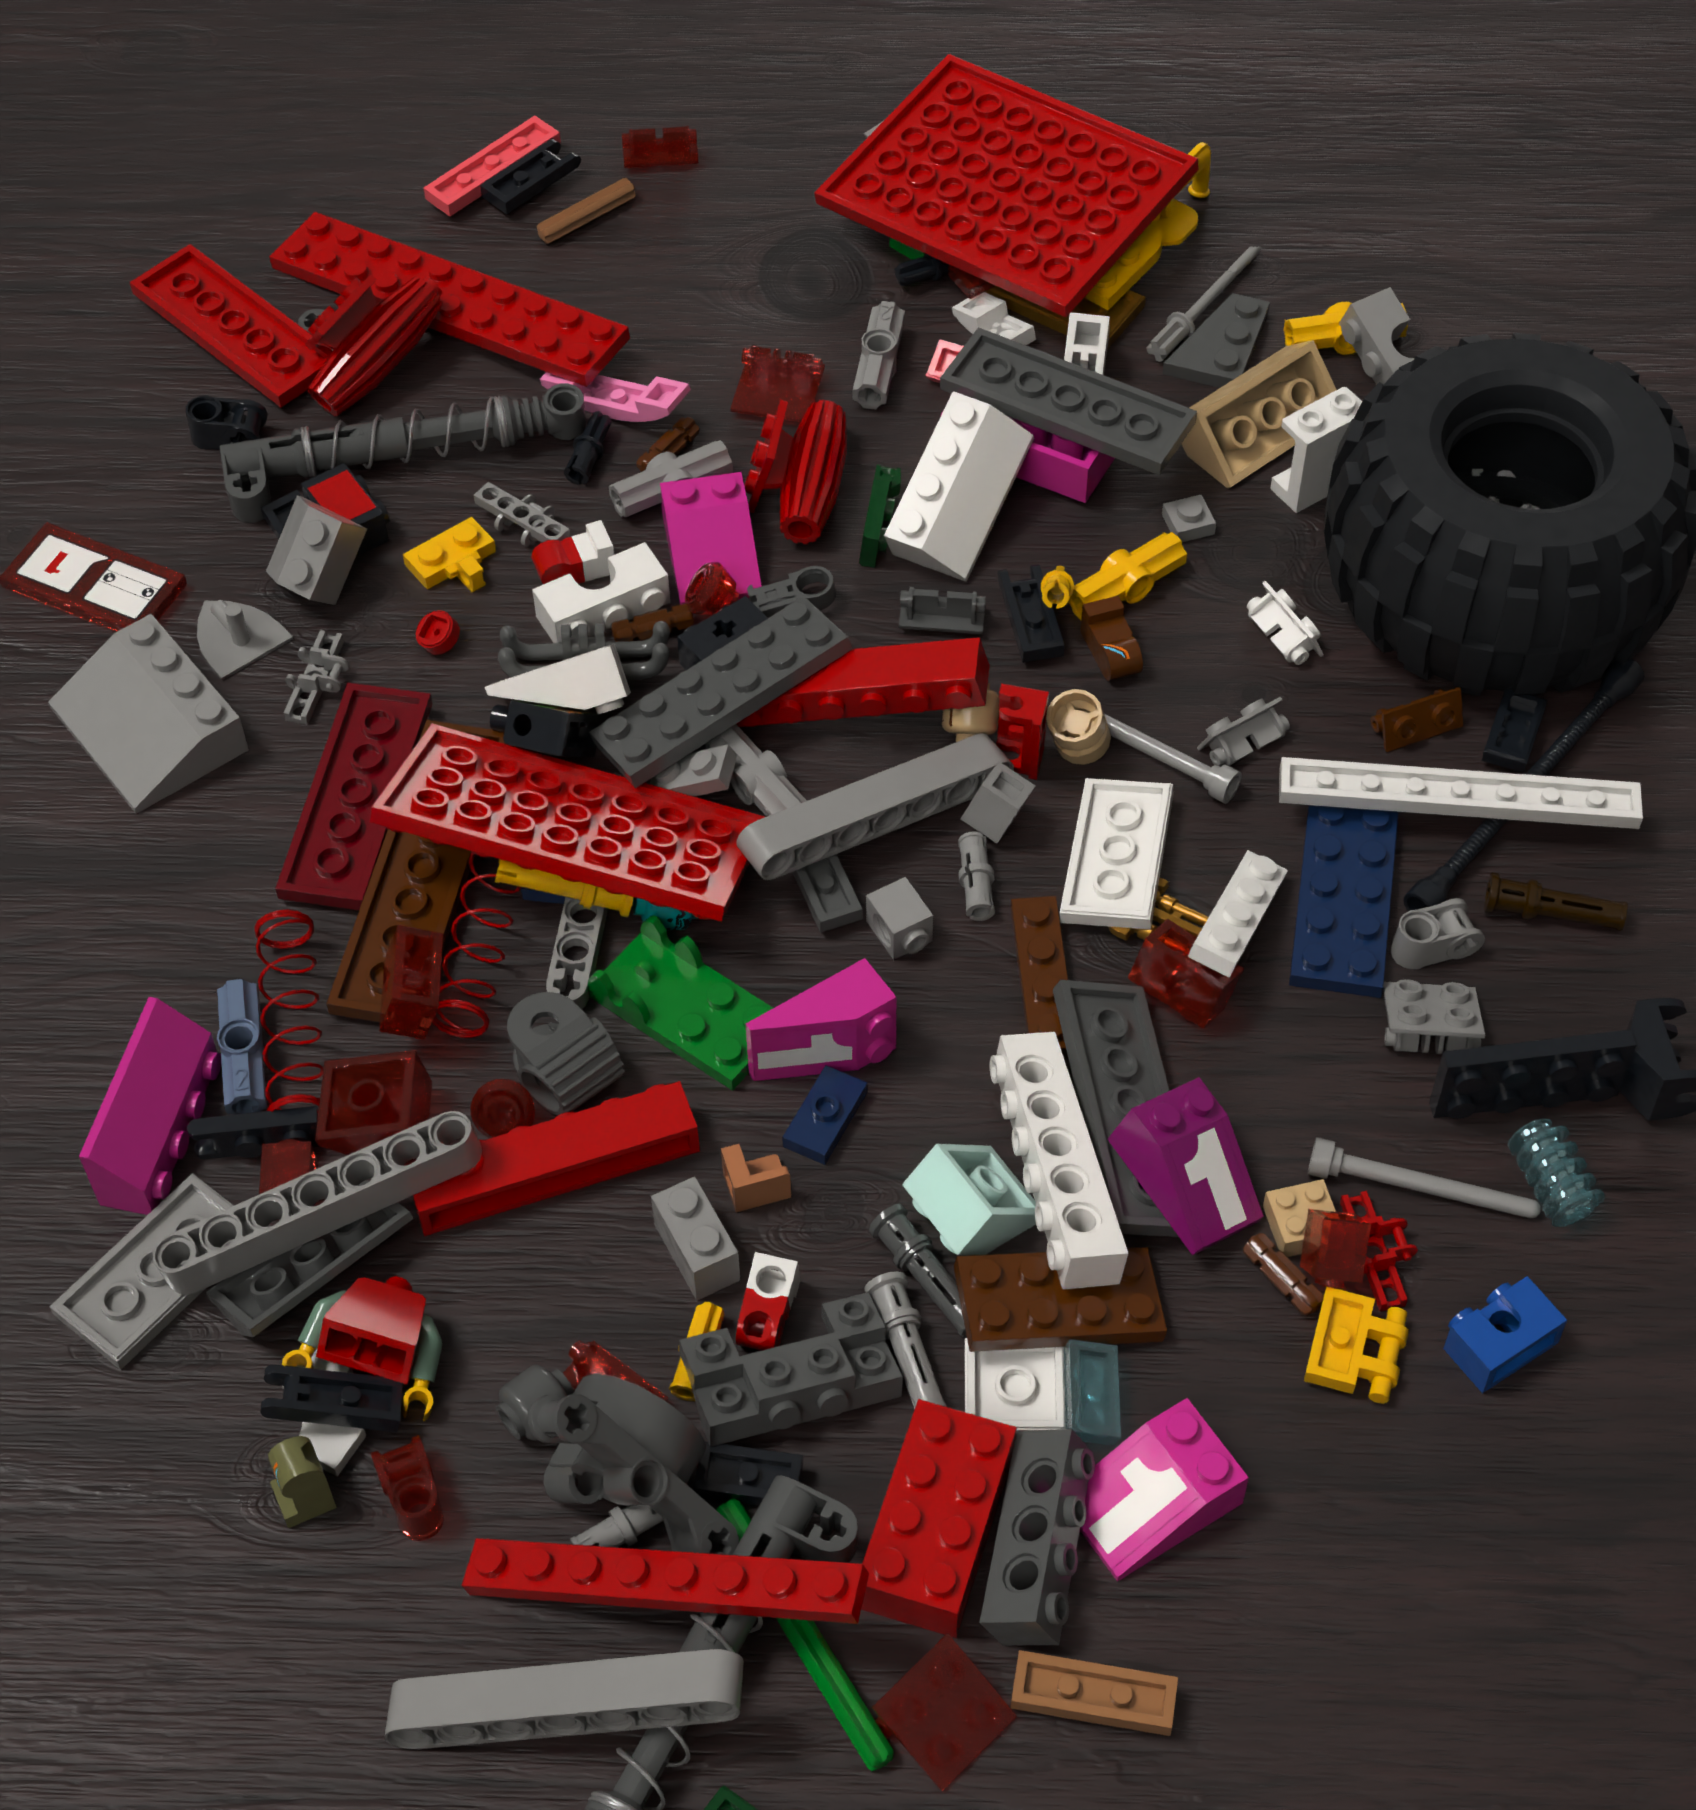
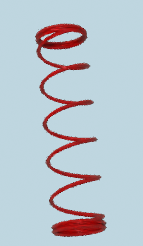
M473 851L470 853L469 866L475 877L464 884L460 893L462 905L467 912L459 915L454 920L451 929L453 939L459 947L450 950L444 957L442 964L444 974L450 982L441 986L435 993L434 1005L431 1007L429 1016L432 1023L439 1030L462 1038L482 1035L488 1030L490 1020L479 1006L459 999H447L438 1002L440 993L451 985H454L462 992L479 998H490L496 995L497 991L491 984L476 979L453 981L447 969L448 959L454 952L460 949L478 960L489 963H497L504 960L505 954L497 947L488 944L471 943L462 945L456 935L457 923L468 914L476 920L496 928H506L513 925L514 921L509 914L493 908L470 910L466 905L464 897L466 888L476 880H479L490 889L506 894L516 893L522 888L517 886L515 890H505L485 882L482 878L496 877V874L478 875L473 865L475 856ZM493 912L501 914L509 919V923L496 924L488 922L474 913ZM466 948H488L500 953L501 956L499 959L480 957ZM459 983L484 985L490 988L492 993L479 994L461 987ZM458 1007L469 1010L482 1018L484 1025L475 1030L463 1028L447 1019L440 1011V1008ZM437 1011L441 1018L452 1027L442 1023L439 1019H437L435 1012Z
M276 910L261 917L254 927L255 936L258 939L256 943L257 956L267 965L258 979L259 991L270 1001L262 1010L260 1016L261 1026L267 1034L273 1037L265 1045L262 1053L265 1065L270 1071L275 1073L268 1081L265 1089L266 1100L270 1104L267 1111L281 1110L280 1106L289 1103H313L323 1109L319 1112L323 1124L329 1114L328 1106L322 1099L312 1095L295 1094L279 1098L273 1102L270 1097L271 1085L278 1076L295 1081H309L317 1079L325 1073V1068L317 1063H298L278 1072L268 1062L267 1052L270 1045L276 1039L288 1044L303 1045L313 1043L322 1036V1031L313 1026H296L286 1029L277 1035L273 1034L266 1026L265 1015L267 1009L273 1003L285 1008L301 1009L313 1006L320 1000L317 993L304 989L282 993L272 999L263 988L262 981L264 975L270 968L283 973L297 974L312 970L317 964L315 958L305 954L287 955L278 958L272 963L265 960L261 954V943L272 948H293L305 943L314 933L313 920L308 915L296 910ZM279 917L299 918L278 922L267 928L262 934L260 933L261 926L269 920ZM299 922L309 925L308 932L295 940L274 941L264 937L270 930L287 923ZM301 957L312 960L310 967L299 970L282 969L273 966L280 961L290 958ZM299 993L312 994L315 997L313 1002L303 1005H289L277 1001L282 997ZM305 1029L314 1030L318 1034L317 1037L304 1041L287 1040L280 1037L295 1030ZM307 1066L318 1067L321 1071L319 1074L310 1077H294L283 1074L286 1071Z

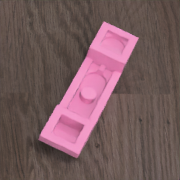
M548 372L540 378L541 385L546 389H550L552 386L560 383L575 385L584 395L586 411L591 413L600 411L611 419L629 422L654 421L668 416L691 390L688 383L657 376L648 386L597 375L587 387Z

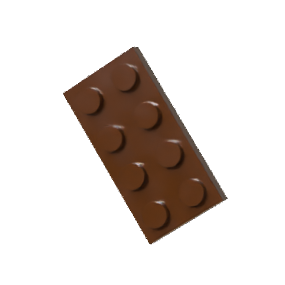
M1127 1248L1128 1257L1120 1284L1062 1289L1057 1270H1051L1049 1267L1047 1252L957 1256L954 1272L969 1351L1163 1342L1167 1328L1148 1248Z

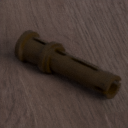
M1491 872L1485 893L1484 912L1492 913L1494 909L1521 914L1522 919L1527 920L1536 918L1537 915H1543L1622 931L1626 921L1628 904L1623 901L1616 902L1581 894L1542 888V883H1538L1537 880L1529 879L1527 883L1502 879L1499 873Z

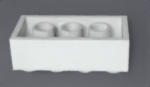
M953 391L884 534L892 555L967 582L1034 440L1033 434L992 405Z

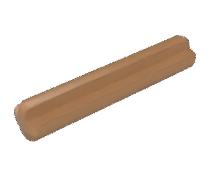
M622 178L540 222L537 225L539 238L545 244H550L632 200L636 196L633 183L627 178Z

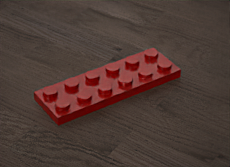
M191 244L130 282L132 293L280 408L308 390L307 388L333 351L318 344L310 350L305 345L312 336L309 332Z

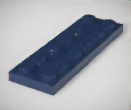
M1308 805L1289 986L1381 998L1384 983L1398 821L1397 811Z

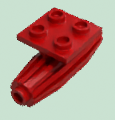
M370 274L362 283L356 277L334 301L339 308L335 311L329 305L307 329L312 334L305 344L310 350L316 344L333 349L307 388L311 397L325 411L333 416L340 415L375 389L416 346L443 306V301L440 299L443 292L432 279L425 277L421 280L419 277H413L377 304L371 286L377 279Z
M780 399L775 415L767 413L760 437L766 439L764 442L757 440L750 464L756 466V470H749L744 485L746 493L750 494L748 500L749 512L754 513L763 489L780 488L781 533H784V537L787 540L790 539L796 544L813 543L820 537L837 500L847 455L846 413L842 411L843 408L833 401L819 400L817 403L813 402L808 407L794 437H792L782 429L788 402Z

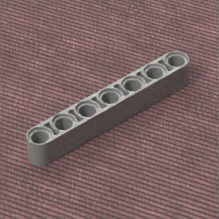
M976 734L749 824L739 834L736 841L737 847L764 880L776 879L974 798L998 761L1013 771L1014 765L987 734Z
M458 1111L441 1113L167 1235L155 1246L153 1262L173 1291L184 1295L196 1293L470 1170L481 1159V1143L465 1114ZM462 1138L457 1144L449 1145L452 1141ZM417 1158L412 1164L403 1166L409 1160ZM372 1178L365 1185L358 1186L364 1180ZM326 1199L320 1205L313 1206L319 1200ZM280 1219L275 1225L267 1227L274 1220ZM229 1240H233L228 1246L222 1247ZM188 1260L184 1265L176 1268L179 1263Z
M709 1649L401 1679L394 1682L391 1688L384 1738L386 1742L399 1748L427 1749L732 1721L740 1715L744 1661L739 1654L732 1651Z

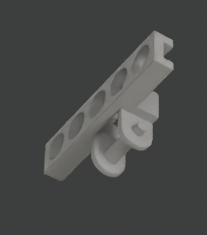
M487 482L474 494L475 504L497 516L494 523L495 529L501 532L504 529L503 523L508 527L516 523L525 529L521 536V544L526 547L530 545L529 538L533 542L537 540L544 542L553 539L562 541L564 538L570 537V529L554 520L555 508L550 505L545 508L535 503L536 498L532 494H528L522 500H519L490 482ZM485 494H488L492 496L494 499L488 500L485 499L483 496ZM501 502L507 505L505 509L499 507ZM550 530L557 535L549 536L546 534V531Z
M320 630L309 654L306 653L307 649L305 647L299 648L298 657L305 663H308L304 674H299L297 681L294 680L295 676L292 674H288L285 682L293 689V692L284 711L285 721L308 725L322 692H338L340 690L341 684L337 679L341 672H347L350 667L346 659L338 656L344 643L343 634L337 633L336 636L327 635L325 630ZM332 643L330 650L321 648L324 644ZM303 692L310 693L308 699H302L300 695ZM297 707H304L301 716L293 714Z

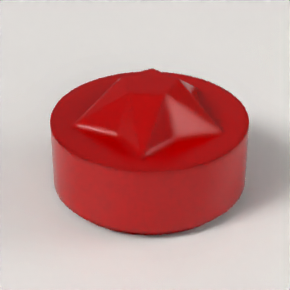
M441 610L433 611L423 617L416 629L417 642L428 653L433 655L449 651L456 644L460 635V627L457 621L447 612Z

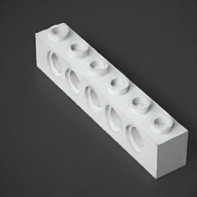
M1042 1032L1001 1035L997 1054L992 1055L990 1058V1076L994 1084L999 1083L1002 1115L1004 1119H1010L1013 1128V1151L1016 1156H1021L1023 1160L1025 1190L1027 1193H1033L1036 1202L1035 1221L1039 1231H1045L1049 1267L1051 1270H1057L1062 1289L1120 1284L1128 1257V1250L1056 1033Z

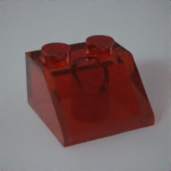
M416 1050L325 1061L315 1137L318 1146L349 1155L428 1120L433 1081ZM417 1158L411 1159L408 1162H414Z

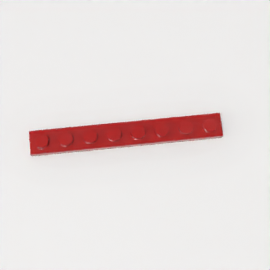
M476 1538L461 1586L469 1595L858 1624L869 1572L863 1564Z

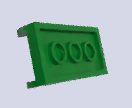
M651 915L642 923L641 933L604 971L597 970L588 979L589 997L733 1091L749 1073L745 1024L773 1009V1007L704 964L698 947L690 937L685 936L674 945L668 939L666 928L659 917Z

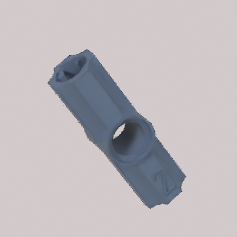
M244 979L226 981L223 987L217 989L220 1028L217 1034V1041L221 1050L224 1107L227 1114L233 1115L261 1112L267 1108V1100L265 1095V1063L262 1054L264 1046L260 1020L259 988L257 983H250Z

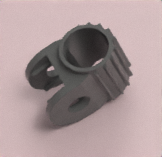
M554 992L536 993L522 999L510 1012L507 1020V1031L509 1040L514 1047L513 1062L516 1073L526 1092L546 1111L557 1116L565 1112H573L625 1073L620 1054L605 1027L597 1018L592 1017L589 1019L585 1012L570 998ZM542 1017L554 1018L559 1023L550 1022L549 1024L532 1028L533 1023Z

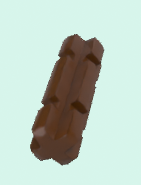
M690 416L680 418L673 425L672 430L669 429L649 448V453L645 452L637 459V468L641 472L645 471L648 463L655 456L663 452H672L678 455L687 446V440L691 442L699 434L700 428L695 424V420Z
M682 603L671 606L672 611L669 612L664 608L634 616V621L629 622L628 619L615 621L611 624L612 636L615 642L634 641L633 638L637 637L639 641L646 640L652 637L653 626L658 621L668 623L670 633H672L671 628L674 627L678 631L687 629L694 625L693 613L689 604Z
M1264 1233L1252 1236L1243 1247L1245 1256L1255 1266L1258 1263L1262 1265L1259 1270L1286 1298L1289 1296L1293 1298L1291 1304L1302 1315L1307 1316L1318 1310L1322 1305L1324 1295L1313 1283L1310 1285L1305 1283L1308 1278L1281 1250L1277 1253L1274 1251L1276 1245Z

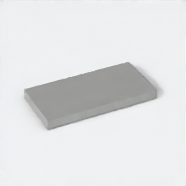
M192 1173L49 1306L53 1315L121 1370L205 1290L202 1289L188 1295L178 1294L173 1291L153 1262L155 1246L167 1235L234 1205ZM229 1240L222 1247L228 1246L233 1240ZM188 1260L182 1261L181 1263H179V1264L177 1265L176 1268L181 1267V1266L184 1265Z

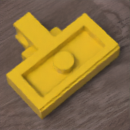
M470 517L404 553L403 559L408 570L427 590L448 578L452 579L457 576L473 593L486 585L482 574L484 570L479 563L482 562V559L495 553L496 547L494 539L473 517Z

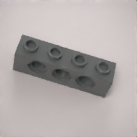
M1072 1429L1018 1431L1016 1434L979 1622L1003 1646L1059 1645L1062 1626L1067 1622L1069 1616V1587L1071 1576L1075 1574L1078 1565L1076 1548L1080 1527L1084 1525L1086 1520L1085 1498L1088 1482L1093 1477L1095 1470L1094 1453Z

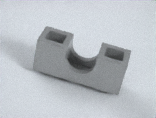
M1391 287L1350 304L1339 322L1344 339L1349 344H1352L1361 359L1365 373L1373 378L1376 385L1379 382L1385 384L1399 367L1414 360V358L1401 355L1392 343V341L1399 338L1411 319Z

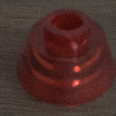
M720 562L703 564L694 574L686 590L685 603L688 610L693 614L712 616L722 607L736 602L739 597V592L736 591V581Z
M495 1079L485 1083L477 1090L471 1102L470 1112L475 1127L480 1133L490 1139L506 1134L519 1126H532L536 1109L531 1094L524 1086L509 1079Z

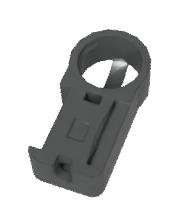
M809 566L800 571L788 574L789 579L755 589H753L752 585L747 588L749 600L768 618L803 596L818 610L829 607L836 597L833 575L829 570L821 566ZM819 582L828 585L826 589L818 594L809 595L801 592L806 585Z

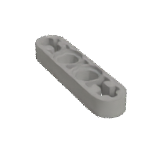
M565 897L546 981L547 992L561 994V992L566 990L567 975L573 976L574 989L566 997L583 1009L589 1000L588 979L595 973L608 908L593 905L588 910L596 913V917L588 923H578L572 919V916L577 911L587 908L579 905L578 899ZM573 946H581L588 950V954L580 960L572 961L564 957L565 951Z

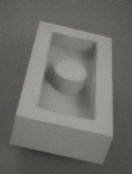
M729 744L691 752L652 777L650 784L694 797L727 790L737 754Z

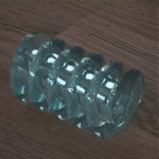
M1549 1119L1534 1120L1516 1131L1509 1139L1507 1146L1512 1155L1517 1156L1516 1162L1520 1170L1526 1172L1525 1179L1529 1186L1534 1188L1533 1193L1538 1202L1543 1204L1542 1209L1546 1217L1552 1220L1551 1225L1564 1227L1588 1216L1604 1201L1606 1196L1601 1189L1590 1190L1595 1185L1596 1178L1591 1173L1581 1174L1585 1171L1587 1163L1582 1157L1573 1158L1579 1150L1575 1142H1564L1570 1134L1567 1127H1551L1552 1122Z

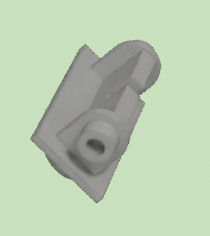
M1279 697L1267 704L1263 698L1241 710L1240 713L1243 717L1232 723L1228 717L1217 721L1205 730L1208 737L1197 746V749L1200 751L1210 746L1212 751H1210L1209 755L1212 763L1218 766L1224 764L1230 766L1253 752L1246 739L1250 736L1258 750L1283 738L1286 733L1285 731L1290 728V724L1283 714L1278 715L1274 709L1282 701V698Z

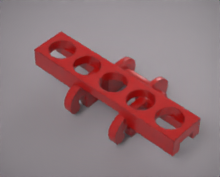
M1362 1191L1359 1196L1349 1197L1348 1194L1342 1195L1340 1205L1348 1224L1344 1231L1346 1237L1353 1238L1361 1259L1357 1264L1360 1273L1366 1274L1379 1311H1386L1390 1307H1405L1408 1299L1395 1267V1262L1401 1260L1409 1261L1418 1252L1417 1247L1412 1244L1408 1245L1403 1230L1408 1226L1407 1220L1394 1217L1384 1221L1382 1216H1376L1367 1191ZM1358 1204L1363 1206L1367 1214L1363 1217H1356L1352 1205ZM1393 1234L1398 1247L1389 1248L1387 1251L1382 1236ZM1373 1235L1370 1238H1363V1236ZM1367 1246H1376L1381 1250L1382 1254L1375 1255L1371 1259L1365 1255L1364 1249ZM1388 1270L1390 1277L1385 1280H1379L1377 1272ZM1383 1288L1395 1290L1398 1298L1394 1301H1387Z

